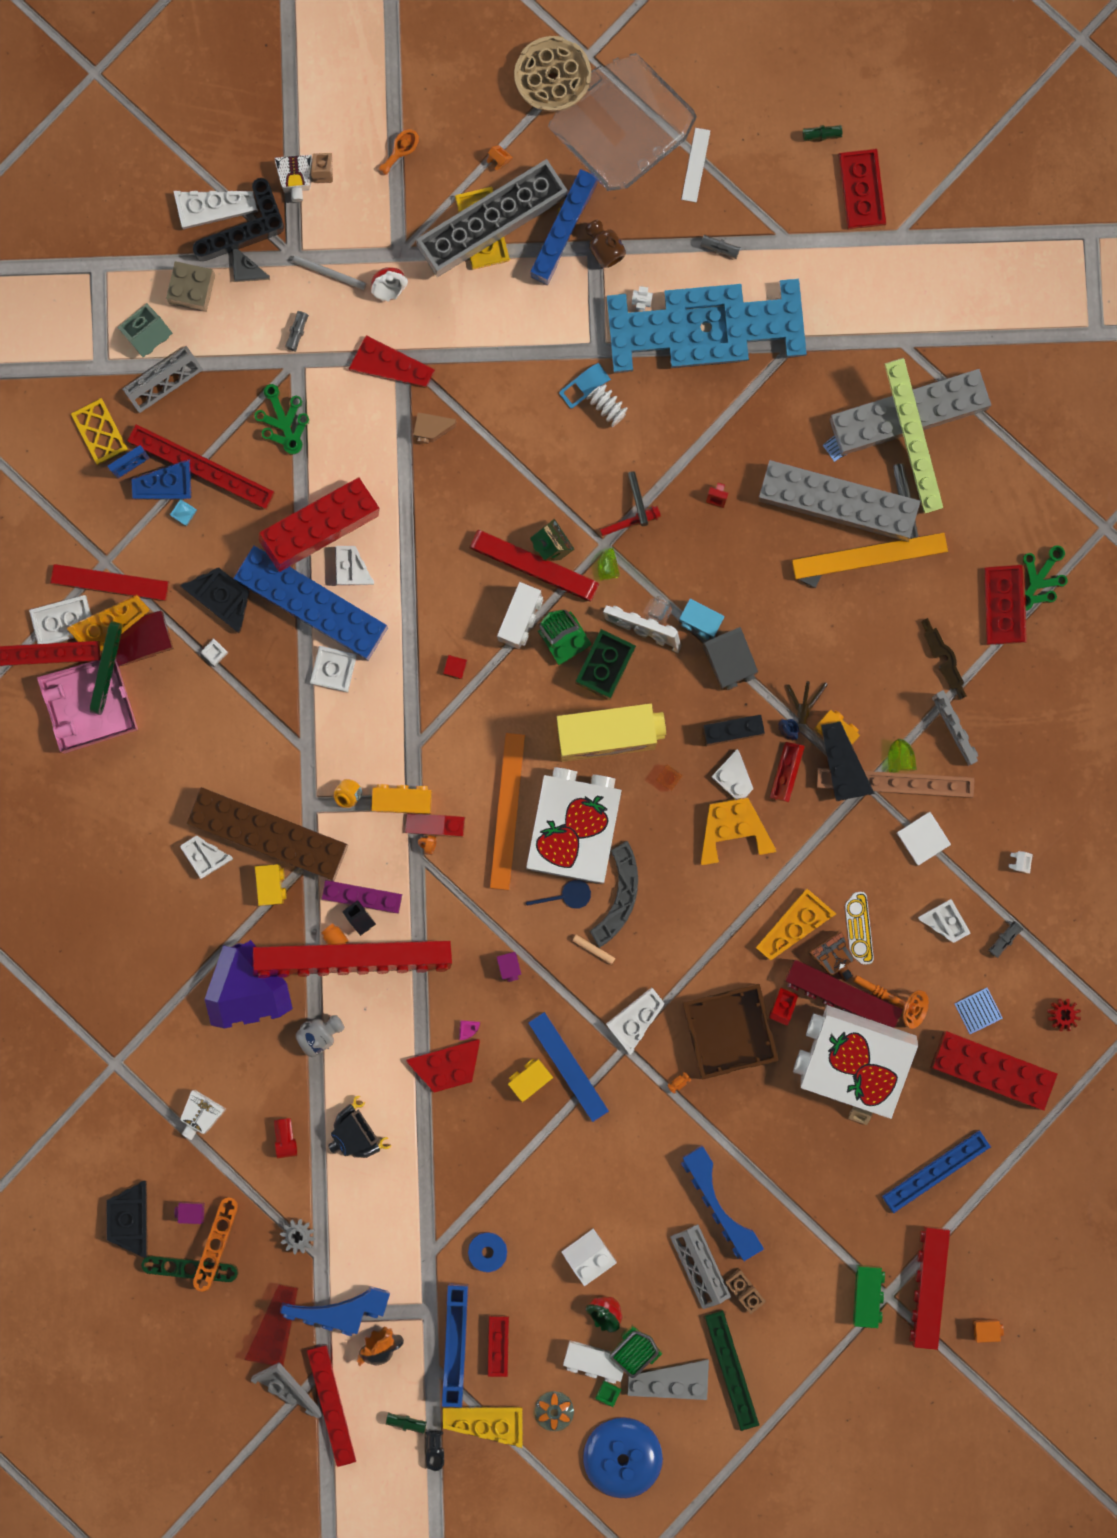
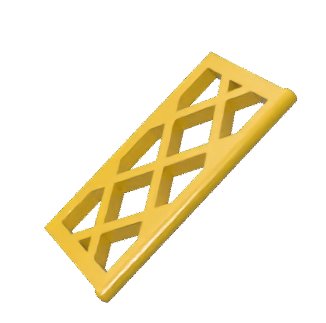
M102 398L71 413L96 465L128 450ZM101 404L104 410L103 416L94 414V407ZM82 413L88 415L85 425L80 424L77 418ZM91 416L102 419L99 429L88 427ZM105 420L110 422L113 428L112 434L102 431ZM87 430L97 432L94 443L89 442L86 436ZM100 434L111 437L108 447L97 444ZM114 438L119 439L122 448L118 450L111 449ZM96 447L106 450L104 457L98 459L95 453Z

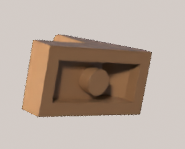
M313 153L311 175L314 183L333 182L332 153Z

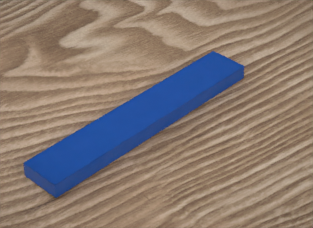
M544 1012L530 1021V1027L592 1122L609 1112L546 1013Z
M979 1130L884 1194L882 1198L892 1213H895L991 1148V1146Z

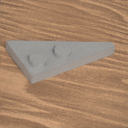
M280 1362L253 1375L251 1381L254 1384L257 1381L269 1388L268 1392L278 1395L282 1400L293 1406L295 1403L307 1409L305 1413L317 1419L322 1416L323 1411Z

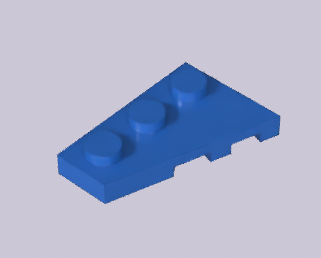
M190 459L132 478V499H191Z

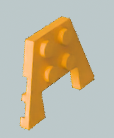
M748 797L709 804L700 861L701 865L719 862L716 842L755 835L759 855L776 852L774 844Z

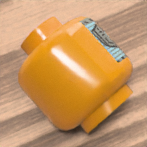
M351 779L341 781L333 793L335 802L343 808L355 806L362 796L360 785Z

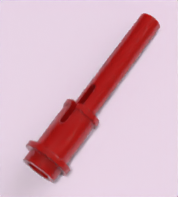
M652 505L650 509L645 510L648 521L658 520L661 517L658 506L654 507ZM635 513L636 516L600 529L602 537L637 523L641 525L638 513Z

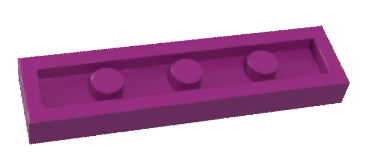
M325 880L322 899L350 905L358 900L363 907L399 914L403 894Z

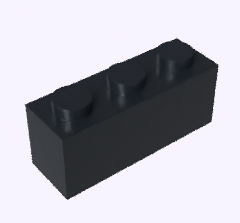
M761 715L707 724L702 727L706 746L764 736L765 734Z

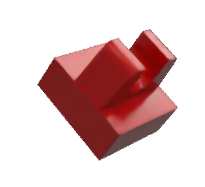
M718 482L716 489L710 487L706 503L724 508L729 494L723 491L725 484Z

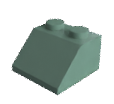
M148 303L117 327L142 357L152 353L154 348L160 343L165 342L173 334Z

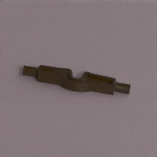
M928 618L921 621L926 631L924 637L930 647L932 656L934 658L947 657V662L940 665L939 670L947 680L951 690L955 689L960 700L967 697L962 687L964 681L956 667L957 660L953 650L944 644L937 628L933 629Z

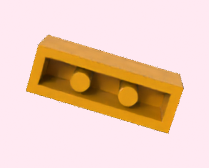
M377 784V788L373 787L371 811L431 815L432 790H428V786H416V789H408V785H397V788H389L387 784Z

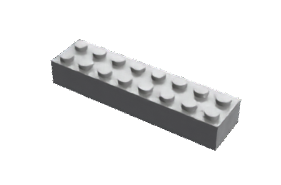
M546 159L416 239V245L438 278L566 199L568 190Z
M980 369L913 389L923 430L986 411L991 407ZM893 396L833 414L829 419L841 456L903 437Z
M769 460L759 495V502L907 542L910 540L920 501L771 460Z

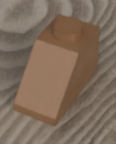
M418 412L414 439L424 444H428L429 441L434 442L456 427V419Z

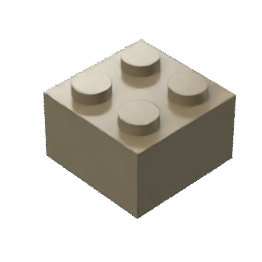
M175 261L166 297L169 304L207 312L215 279L213 269Z

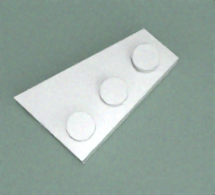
M651 987L607 1022L606 1025L631 1055L665 1003Z

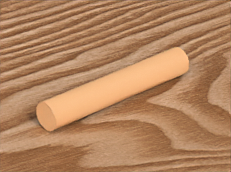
M578 935L574 937L573 942L612 965L615 960L613 956Z

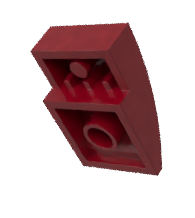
M161 610L144 615L121 634L116 655L119 667L174 649L164 613Z

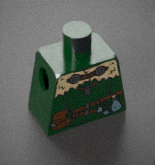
M555 519L530 537L534 550L539 552L545 561L562 560L575 550Z

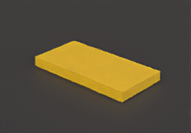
M488 187L455 195L459 213L492 193L493 188ZM502 237L470 257L472 270L510 262L505 238Z

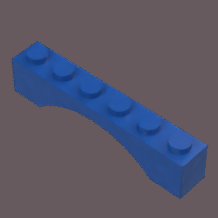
M580 169L530 271L531 278L549 285L570 235L598 184L597 176Z
M703 1145L683 1156L684 1162L681 1163L686 1173H692L694 1179L691 1181L697 1190L701 1189L704 1193V1196L701 1198L707 1208L711 1206L715 1213L712 1216L717 1225L721 1223L725 1230L722 1233L727 1242L730 1240L733 1242L735 1247L732 1250L736 1257L746 1261L764 1250L753 1230L733 1221L721 1208L712 1184L713 1162Z
M448 1284L442 1407L462 1408L469 1284Z

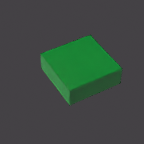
M603 1380L595 1399L614 1407L622 1389Z

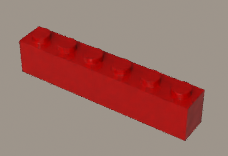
M924 1226V1231H920L922 1250L918 1251L917 1261L920 1262V1270L916 1271L915 1281L918 1282V1290H914L913 1301L916 1302V1310H912L911 1321L914 1322V1330H910L909 1342H912V1346L915 1348L938 1350L950 1230L946 1228Z

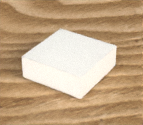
M215 639L200 652L214 666L228 654Z

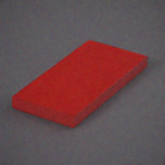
M877 149L839 153L848 230L886 225Z
M1024 565L984 567L987 645L1027 643Z

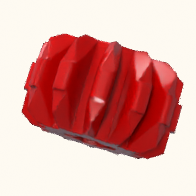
M1058 999V1005L1051 1003L1054 1010H1047V1013L1053 1014L1052 1017L1047 1019L1048 1021L1054 1020L1051 1026L1053 1028L1058 1026V1031L1062 1032L1064 1026L1066 1031H1071L1070 1025L1075 1028L1077 1027L1074 1020H1081V1017L1076 1016L1081 1010H1074L1077 1003L1073 1002L1070 1005V999H1065L1064 1003L1062 999ZM1061 1011H1063V1012H1066V1011H1067V1014H1066V1016L1068 1017L1067 1019H1064V1018L1061 1019V1017H1062Z

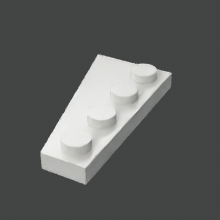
M174 191L183 229L258 212L253 191Z
M606 605L603 613L607 621L627 630L633 628L638 635L644 638L651 636L656 640L657 644L664 646L666 643L673 647L672 651L679 653L681 643L678 631L674 627L669 625L665 627L653 619L646 620L636 613L631 612L629 614L617 606L610 607Z

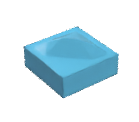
M180 499L170 516L187 526L197 512V509Z

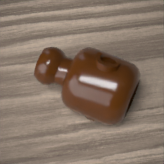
M598 219L590 222L585 227L586 233L593 238L589 244L590 251L601 267H612L625 257L626 249L614 230L604 231L603 224Z

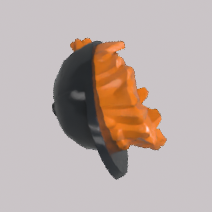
M385 1326L379 1331L373 1330L370 1338H364L365 1346L359 1351L358 1365L361 1366L364 1362L374 1366L387 1363L392 1358L393 1351L403 1345V1337L401 1335H392V1328L388 1329Z

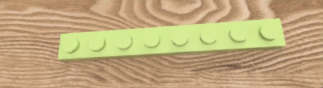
M901 358L884 363L923 513L942 509L943 504L905 359Z

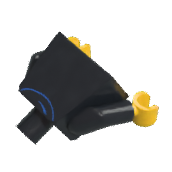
M356 1096L352 1105H347L337 1114L333 1124L334 1130L331 1132L334 1141L329 1143V1149L334 1154L341 1150L344 1156L352 1155L354 1158H368L380 1152L382 1148L389 1149L391 1147V1144L387 1147L382 1145V1142L388 1139V1137H383L379 1141L360 1110H355L365 1105V1102L362 1105L356 1104V1100L361 1096Z

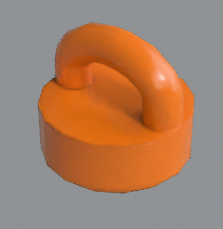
M429 835L428 838L418 839V845L424 849V854L432 855L437 844L436 836Z

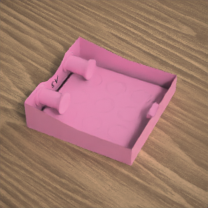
M116 659L105 707L101 715L90 712V704L100 661H91L37 677L50 714L60 752L65 754L138 730Z

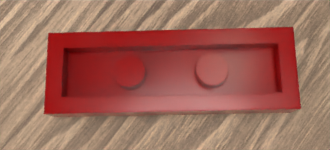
M785 742L770 798L784 802L790 801L805 746Z
M489 1316L488 1377H508L509 1316Z

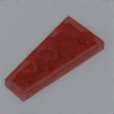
M278 1285L244 1360L268 1365H275L280 1362L284 1367L292 1320L284 1318V1314L280 1312L282 1303L296 1304L299 1287Z

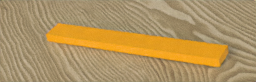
M945 533L912 538L909 542L901 540L792 560L795 580L947 553L948 548Z

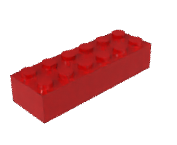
M360 477L259 532V542L277 570L281 572L377 518L380 508Z
M943 1031L930 1068L1043 1111H1045L1058 1075L1055 1072L948 1031Z

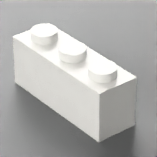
M572 1340L569 1341L563 1366L567 1367L566 1370L578 1373V1370L584 1371L586 1376L597 1378V1375L605 1377V1381L616 1384V1381L621 1382L624 1372L610 1359L611 1351Z

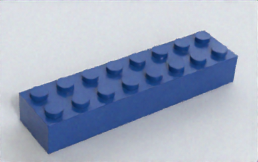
M256 546L252 547L234 577L235 581L368 661L388 630V626L295 569L288 567L279 572L267 553Z

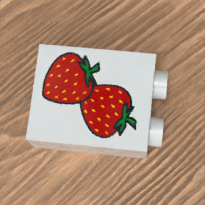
M554 767L552 777L544 775L526 869L604 884L622 790L614 788L616 780L614 778L592 775L591 784L576 781L577 771Z
M828 1005L823 1016L813 1013L806 1036L814 1038L810 1053L804 1050L799 1051L793 1069L794 1073L801 1075V1088L892 1119L918 1048L917 1036Z

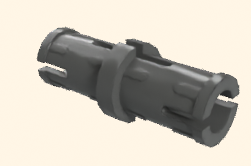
M705 234L700 245L701 247L716 251V254L720 255L722 253L737 259L741 248L726 243L723 239L717 240Z
M297 311L294 323L289 329L290 334L285 345L286 349L294 352L297 351L309 317L307 313Z
M1013 921L1003 934L1000 933L999 938L988 951L996 958H999L1002 952L1013 944L1012 941L1023 928Z

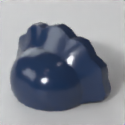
M782 719L778 723V729L781 734L792 741L797 740L799 726L793 719Z

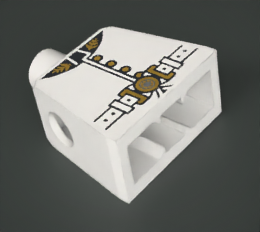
M192 1090L180 1119L187 1124L182 1135L192 1140L197 1131L206 1134L226 1111V1108L200 1092Z

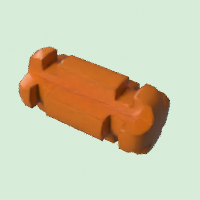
M683 1072V1076L679 1075L672 1081L671 1085L668 1084L667 1086L675 1094L677 1089L679 1091L687 1085L686 1082H691V1078L686 1072Z

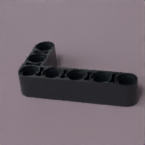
M257 178L252 184V189L263 217L196 241L193 244V252L198 260L208 261L230 253L233 249L244 248L283 232L284 223L266 179ZM259 186L267 187L264 192L257 191ZM271 203L273 207L270 210L263 209L264 205ZM273 221L280 222L276 228L270 227V224ZM256 227L262 229L259 234H253L252 230ZM242 234V240L235 241V235ZM218 241H225L223 247H216ZM206 247V253L199 254V248Z

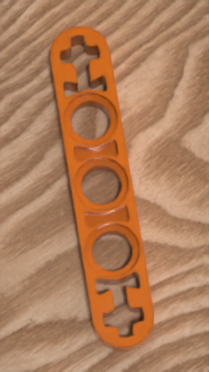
M225 1198L219 1205L193 1281L195 1289L200 1292H206L211 1288L238 1211V1203L233 1198ZM229 1201H232L234 1209H230L228 1212V1216H232L231 1220L220 1216L221 1213H226L224 1204H228ZM220 1220H225L228 1223V1228L225 1231L217 1229V1223ZM219 1239L221 1241L219 1250H212L210 1246L212 1240ZM207 1258H212L215 1262L212 1269L204 1267V1261ZM201 1270L212 1273L211 1277L206 1276L205 1281L208 1282V1285L202 1288L197 1283L204 1276V1274H200Z

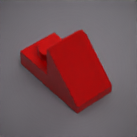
M780 988L770 1010L769 1018L788 1026L799 995Z

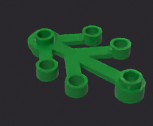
M269 384L264 388V395L268 400H271L278 419L266 415L263 410L256 411L254 417L259 423L264 422L283 430L285 437L273 433L271 428H264L262 430V437L265 440H272L282 444L285 451L289 454H298L303 447L300 438L305 426L310 422L309 416L305 413H301L298 416L299 423L294 434L290 427L298 408L302 406V399L297 395L293 396L290 400V409L285 416L278 399L280 391L276 385ZM271 388L275 390L272 395L268 394V390ZM295 399L300 400V403L298 405L293 404V401ZM259 413L264 414V418L258 419L257 415ZM303 416L307 417V421L304 423L300 422ZM270 431L271 436L265 437L264 433ZM292 441L296 442V446L293 448L289 446Z
M1056 545L1049 550V558L1038 575L1034 563V554L1027 553L1023 557L1030 580L1029 588L1027 591L1025 589L1026 611L1030 610L1035 603H1053L1057 599V594L1054 591L1033 596L1037 589L1052 586L1064 587L1067 584L1068 579L1065 575L1044 580L1055 562H1059L1064 558L1065 550L1063 547ZM1053 551L1059 552V557H1054ZM1026 556H1031L1032 562H1027ZM1063 578L1065 580V583L1060 584L1058 582V579ZM1053 594L1054 599L1049 600L1047 595Z

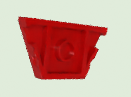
M480 1039L406 1060L434 1093L473 1082Z

